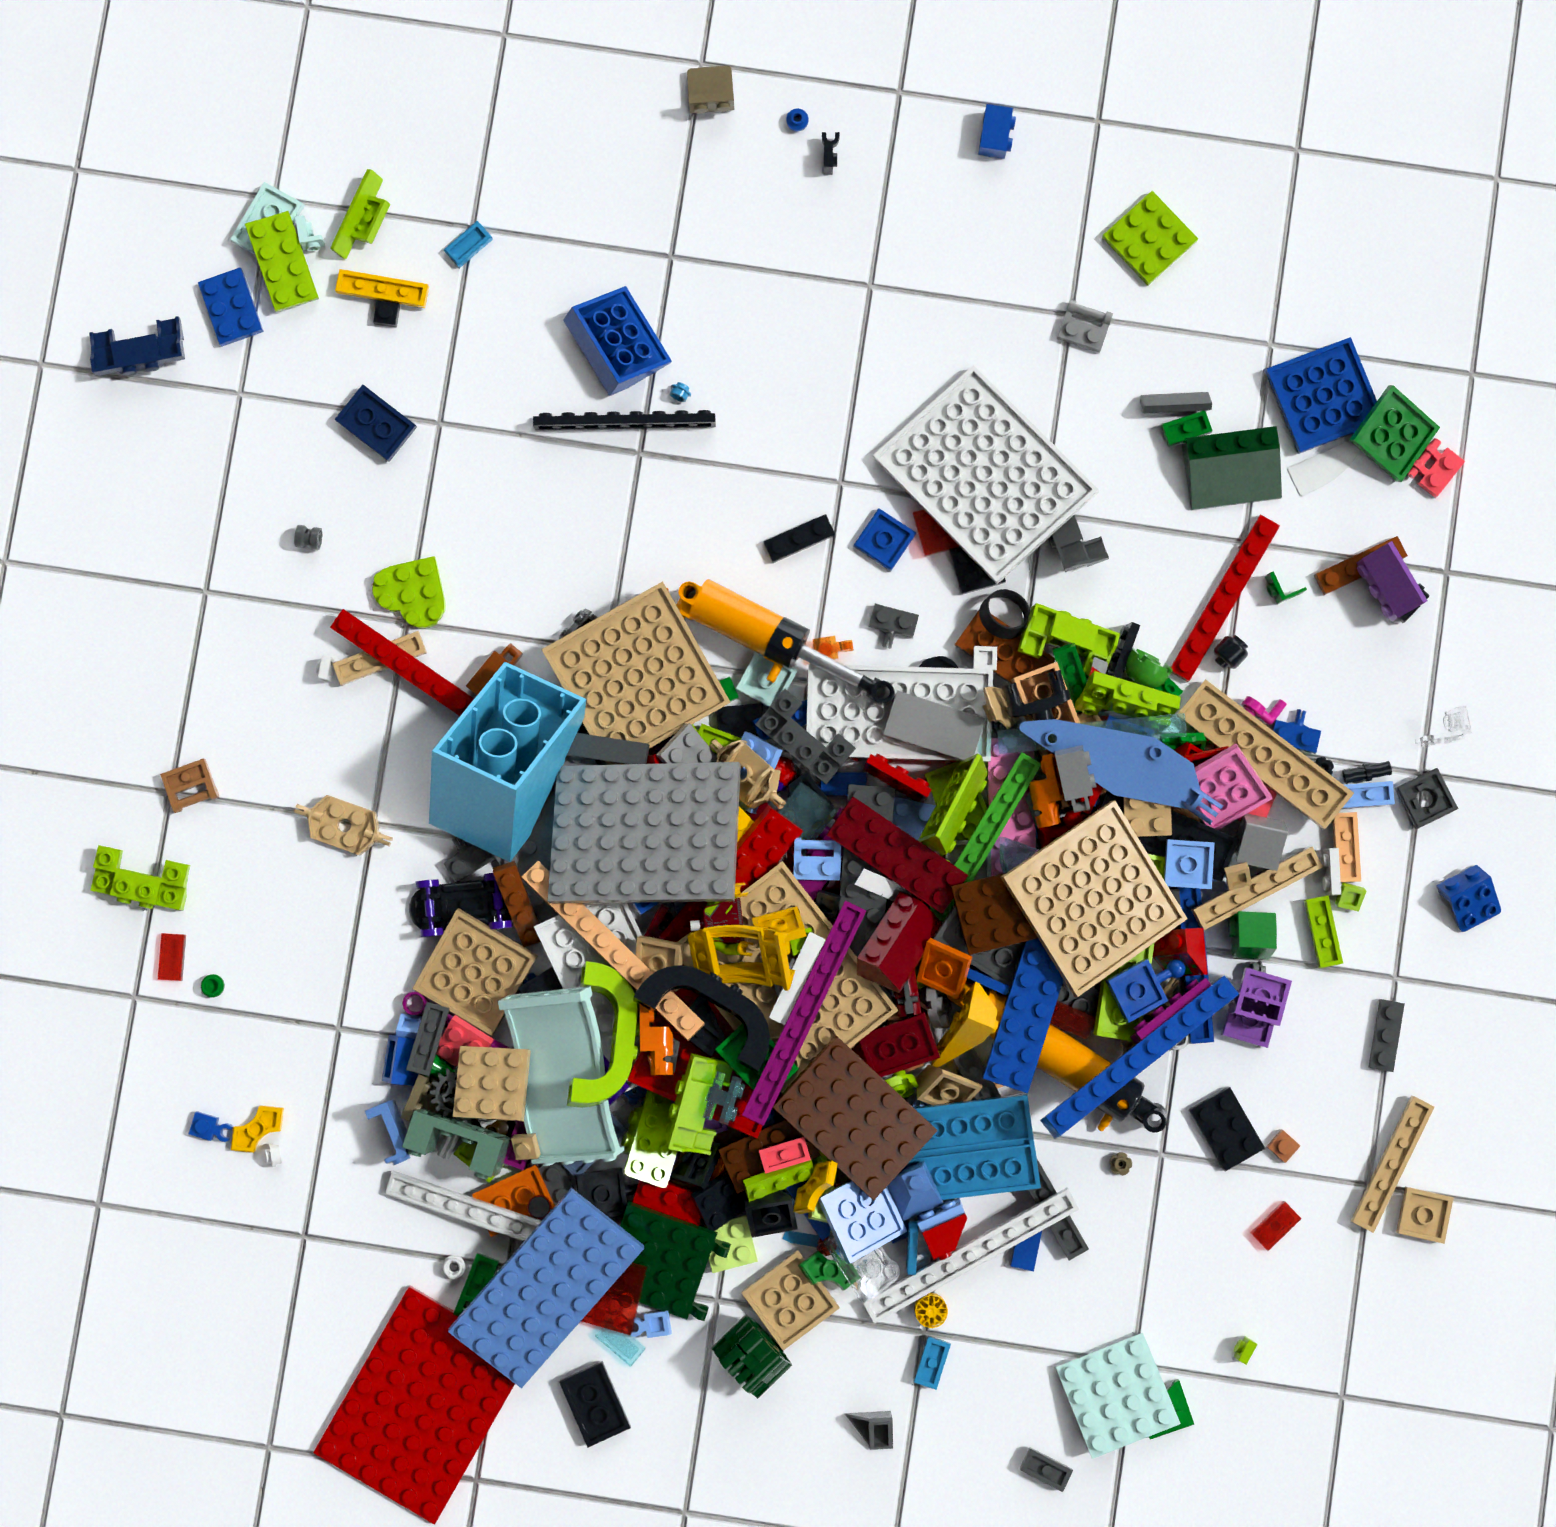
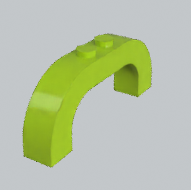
M586 961L582 966L580 987L591 986L592 992L600 993L610 1001L614 1010V1024L607 1073L603 1077L594 1080L573 1078L569 1082L567 1106L580 1108L596 1106L607 1101L624 1085L630 1074L632 1062L637 1057L638 1047L634 1046L635 1037H638L640 1031V1023L637 1022V1002L633 1001L635 994L628 981L613 968Z

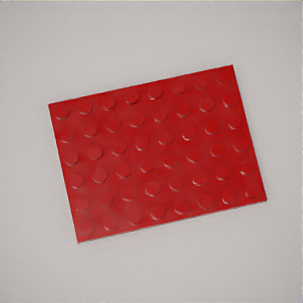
M410 1285L313 1453L435 1525L515 1383L448 1332L449 1327L458 1318V1316L453 1315L454 1311Z

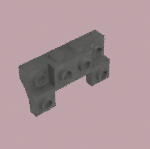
M1075 515L1048 538L1051 549L1056 547L1065 572L1085 565L1089 567L1109 559L1101 536L1083 541Z
M784 688L755 726L776 742L774 746L783 750V755L786 752L793 757L791 762L802 770L805 767L827 785L856 748L839 733L827 747L820 743L792 719V716L803 703Z

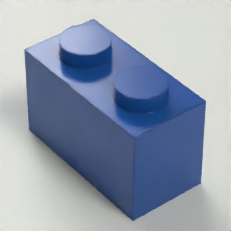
M986 104L978 155L1005 159L1006 152H1011L1013 138H1009L1010 130H1014L1016 116H1012L1013 108Z

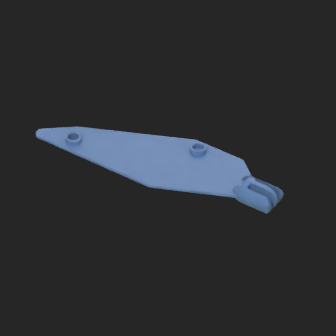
M1058 719L1024 721L1019 725L1022 733L1053 754L1057 750L1083 745L1084 752L1089 751L1092 765L1087 766L1089 774L1094 773L1095 782L1113 795L1184 808L1209 825L1213 821L1196 810V807H1201L1214 817L1218 813L1201 802V800L1204 798L1219 809L1223 807L1222 804L1200 790L1194 764L1155 737ZM1050 734H1054L1056 736L1054 742L1048 741V736Z

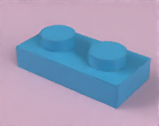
M928 1335L914 1383L937 1390L951 1343Z

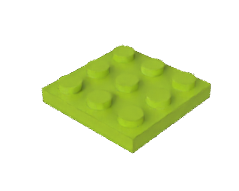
M1153 190L1102 236L1108 245L1147 286L1198 241V237Z

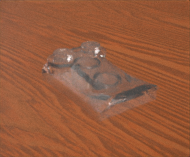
M832 1231L828 1240L824 1242L861 1302H867L879 1295L893 1284L900 1275L898 1264L890 1260L882 1246L856 1261L846 1264Z

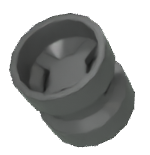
M297 525L294 536L295 547L304 548L307 546L312 550H319L323 537L322 528L313 527L308 529L305 525Z

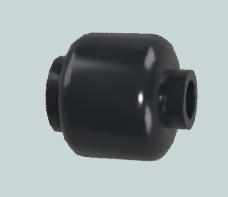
M1236 635L1233 637L1225 636L1214 648V654L1217 657L1214 661L1223 669H1226L1227 666L1231 669H1236L1248 656V645Z

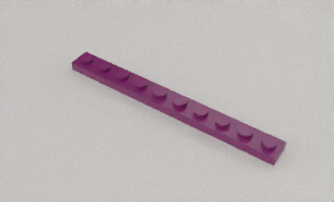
M845 900L742 1114L743 1117L764 1126L866 910Z

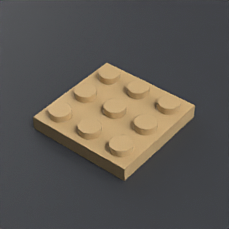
M460 1046L453 1117L524 1122L531 1051L529 1049Z
M799 1250L792 1253L741 1292L783 1351L840 1308L821 1281L813 1285L809 1283L798 1267L805 1260Z

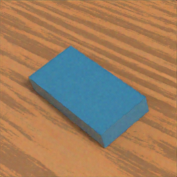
M476 221L448 245L444 252L458 268H461L490 243L493 238Z
M917 1221L908 1222L906 1271L908 1275H916Z

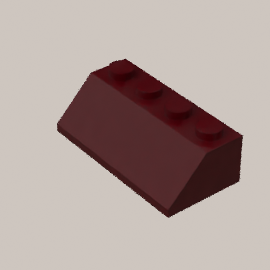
M900 891L857 957V975L900 993L922 958L926 942L933 938L942 923L922 900Z

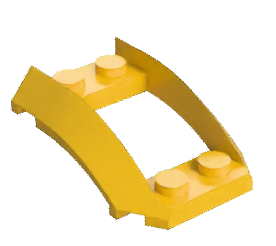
M723 925L703 928L687 936L694 968L707 974L712 972L723 979L722 983L744 982L770 987L776 984L783 986L785 991H788L791 987L795 970L789 969L784 941L789 933L758 926ZM745 937L759 940L763 963L739 962L719 965L713 938Z

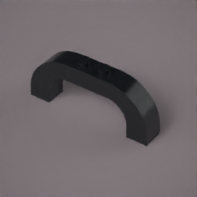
M682 965L660 969L641 984L633 997V1001L652 1012L655 1011L661 999L670 991L687 989L738 1018L746 1031V1043L736 1062L757 1074L768 1052L769 1028L761 1010L753 1001L742 995L743 991L732 984L730 987L722 983L723 979L712 972L707 974L697 968Z

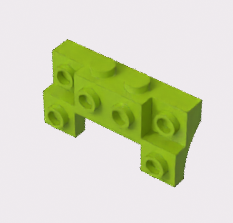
M1035 603L1031 607L1026 628L1022 631L1017 651L1039 659L1042 656L1045 643L1058 648L1075 643L1078 655L1085 657L1082 667L1085 676L1089 677L1094 657L1107 662L1109 666L1118 645L1120 633L1095 625L1089 619H1079L1071 616V613L1067 611H1057Z
M1094 671L1089 676L1080 697L1076 700L1075 709L1082 711L1086 715H1097L1102 709L1139 719V726L1153 730L1154 735H1160L1169 726L1170 718L1179 710L1181 697Z
M98 845L93 865L95 873L90 891L116 896V901L130 904L131 900L140 902V907L153 909L154 905L184 911L187 898V881L191 865L166 860L162 877L120 869L123 850Z
M696 1054L690 1055L686 1073L682 1075L681 1081L678 1080L676 1084L675 1094L677 1097L675 1104L672 1103L669 1109V1118L672 1124L666 1141L668 1149L711 1155V1145L717 1132L712 1129L703 1128L714 1090L713 1084L730 1086L729 1081L733 1069L723 1059L708 1058Z

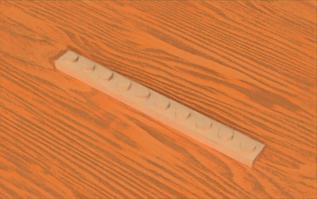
M537 861L521 876L522 879L637 991L653 972L582 903H549L550 871ZM672 991L661 999L655 1009L687 1041L705 1025Z

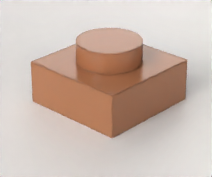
M1281 1129L1266 1147L1281 1161L1286 1163L1301 1145Z

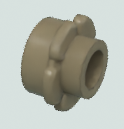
M1123 1152L1113 1155L1109 1160L1110 1170L1116 1175L1124 1176L1129 1173V1169L1132 1167L1131 1158H1128L1127 1154Z

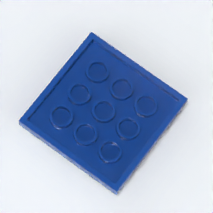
M1351 337L1265 370L1298 454L1355 433L1377 402Z

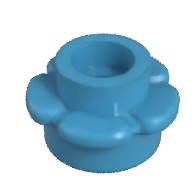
M677 382V384L671 385L669 394L672 398L680 402H686L687 398L691 397L689 387L684 383Z

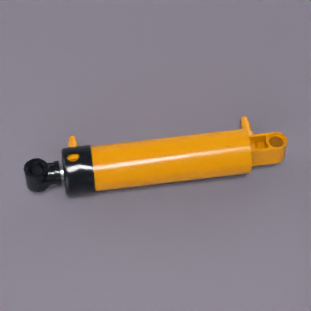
M966 979L962 996L956 999L947 995V998L962 1008L964 1005L962 1000L974 983ZM990 988L986 994L998 1010L996 1020L999 1025L1008 995ZM1050 1023L1036 1067L1076 1092L1112 1063ZM996 1031L994 1034L990 1033L989 1036L994 1039ZM1134 1077L1097 1107L1105 1113L1097 1129L1104 1131L1113 1119L1121 1122L1130 1115L1141 1122L1148 1131L1157 1133L1165 1128L1166 1110L1161 1104L1153 1103L1144 1096H1141L1145 1085ZM1152 1114L1159 1115L1161 1119H1159L1158 1121H1152L1151 1119H1149V1116Z

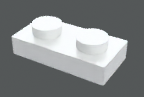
M1339 848L1324 849V854L1321 855V864L1325 867V877L1322 879L1323 890L1326 891V895H1341Z

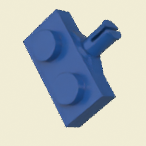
M1297 709L1294 722L1287 723L1275 720L1273 727L1275 733L1297 750L1316 754L1321 730L1312 729L1303 724L1307 711L1303 710L1301 713V709Z

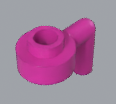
M1246 696L1241 705L1254 717L1257 716L1265 723L1271 725L1287 703L1279 699L1270 713L1266 711V708L1260 702L1250 696Z

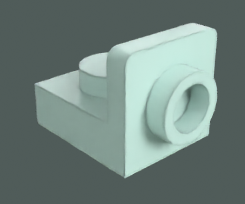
M304 215L296 216L299 243L303 250L317 251L320 247H324L325 241L322 235L314 236L312 223H308Z

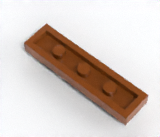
M1396 536L1316 573L1314 577L1323 595L1361 579L1362 577L1358 573L1356 562L1391 541L1402 559L1406 558L1408 555L1399 537Z
M515 861L492 868L523 947L539 943L540 939L534 926L540 923Z

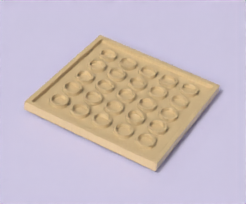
M663 581L541 649L563 689L586 699L585 716L582 722L589 735L647 743L650 745L649 748L676 734L685 723L692 725L731 703ZM605 761L606 765H621L620 763Z
M1115 800L1110 801L1000 877L1074 997H1079L1188 919Z

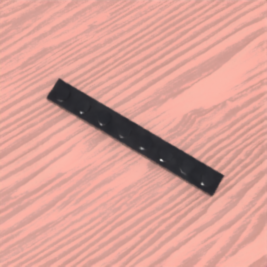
M678 410L675 411V414H666L665 411H653L652 414L631 411L629 415H620V412L616 411L607 412V415H598L596 412H585L584 415L564 412L561 413V416H552L551 413H539V416H533V426L535 430L716 427V415L711 413L710 410H699L697 413Z

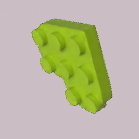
M435 556L389 566L375 574L373 595L381 607L392 612H401L407 623L419 629L430 628L438 624V621L446 611V601Z

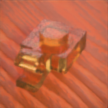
M835 636L812 639L814 650L833 660L839 659L838 652L854 651L852 640L836 642Z

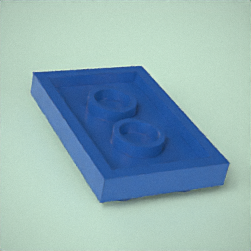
M241 267L198 282L221 347L264 332Z

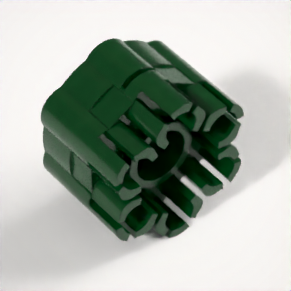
M746 1314L711 1347L723 1368L726 1370L732 1365L728 1373L733 1377L739 1373L735 1380L739 1385L745 1381L746 1384L742 1388L757 1399L792 1366L782 1348L759 1323Z

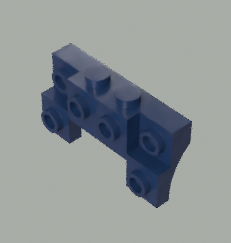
M175 316L174 319L156 320L158 336L151 334L116 341L112 328L99 333L89 332L92 373L99 376L119 372L125 376L135 375L137 371H157L159 367L166 366L165 363L185 360L181 318Z

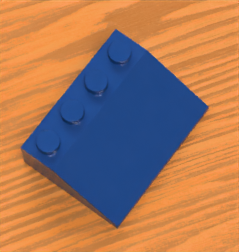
M626 286L571 307L563 319L609 396L628 389L672 362Z

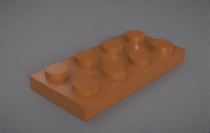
M979 610L955 643L956 647L972 658L974 646L997 647V670L993 672L1010 684H1012L1011 679L1055 662V658L1044 650L1039 659L1017 651L1021 635L1013 639H1002L992 635L981 623ZM992 615L998 623L1010 627L1004 622H1002L1000 619Z

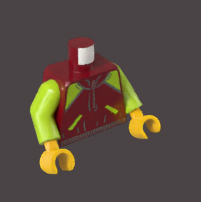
M735 884V901L707 902L706 907L703 908L704 918L690 920L691 933L707 927L743 925L741 901L737 897H746L748 895V892H740V887L746 884ZM744 937L713 938L715 950L725 955H744L749 957L753 955V953L746 952V947L753 945V943L745 941Z

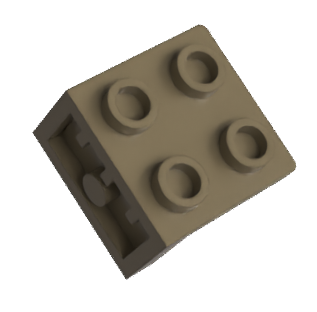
M419 1074L400 1118L411 1121L414 1110L423 1108L443 1114V1109L435 1110L438 1103H431L430 1099L435 1097V1095L429 1092L430 1089H435L432 1080L439 1081V1079ZM444 1082L439 1093L445 1090L448 1083ZM456 1087L452 1088V1093L449 1094L453 1095L454 1098ZM449 1101L444 1103L445 1105L454 1108L453 1103Z

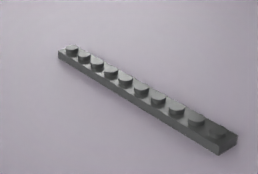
M974 1048L953 1059L964 1078L982 1084V1089L975 1095L976 1100L1002 1097L994 1082L982 1079L985 1067ZM1038 1159L1041 1188L1029 1190L1036 1204L1057 1193ZM1070 1215L1049 1226L1069 1261L1089 1250Z

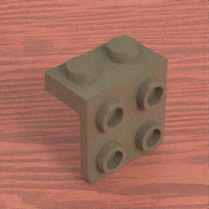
M730 66L688 69L690 114L735 110L732 69Z

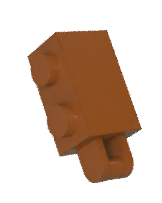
M511 643L501 654L494 651L467 683L466 687L478 695L504 662L515 666L523 653ZM508 653L514 657L510 662L505 659Z

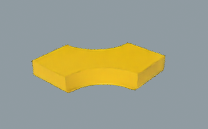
M260 1105L252 1121L244 1126L233 1127L231 1150L256 1152L259 1141L266 1134L281 1131L284 1108Z
M831 1160L815 1165L810 1179L797 1190L793 1212L798 1214L814 1212L820 1196L825 1190L834 1185L838 1163Z

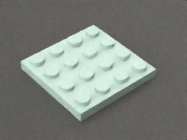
M1143 1333L1055 1367L1092 1459L1180 1424Z

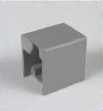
M1252 814L1242 816L1236 836L1239 842L1234 851L1238 852L1236 862H1247L1251 866L1277 871L1288 835L1285 822Z

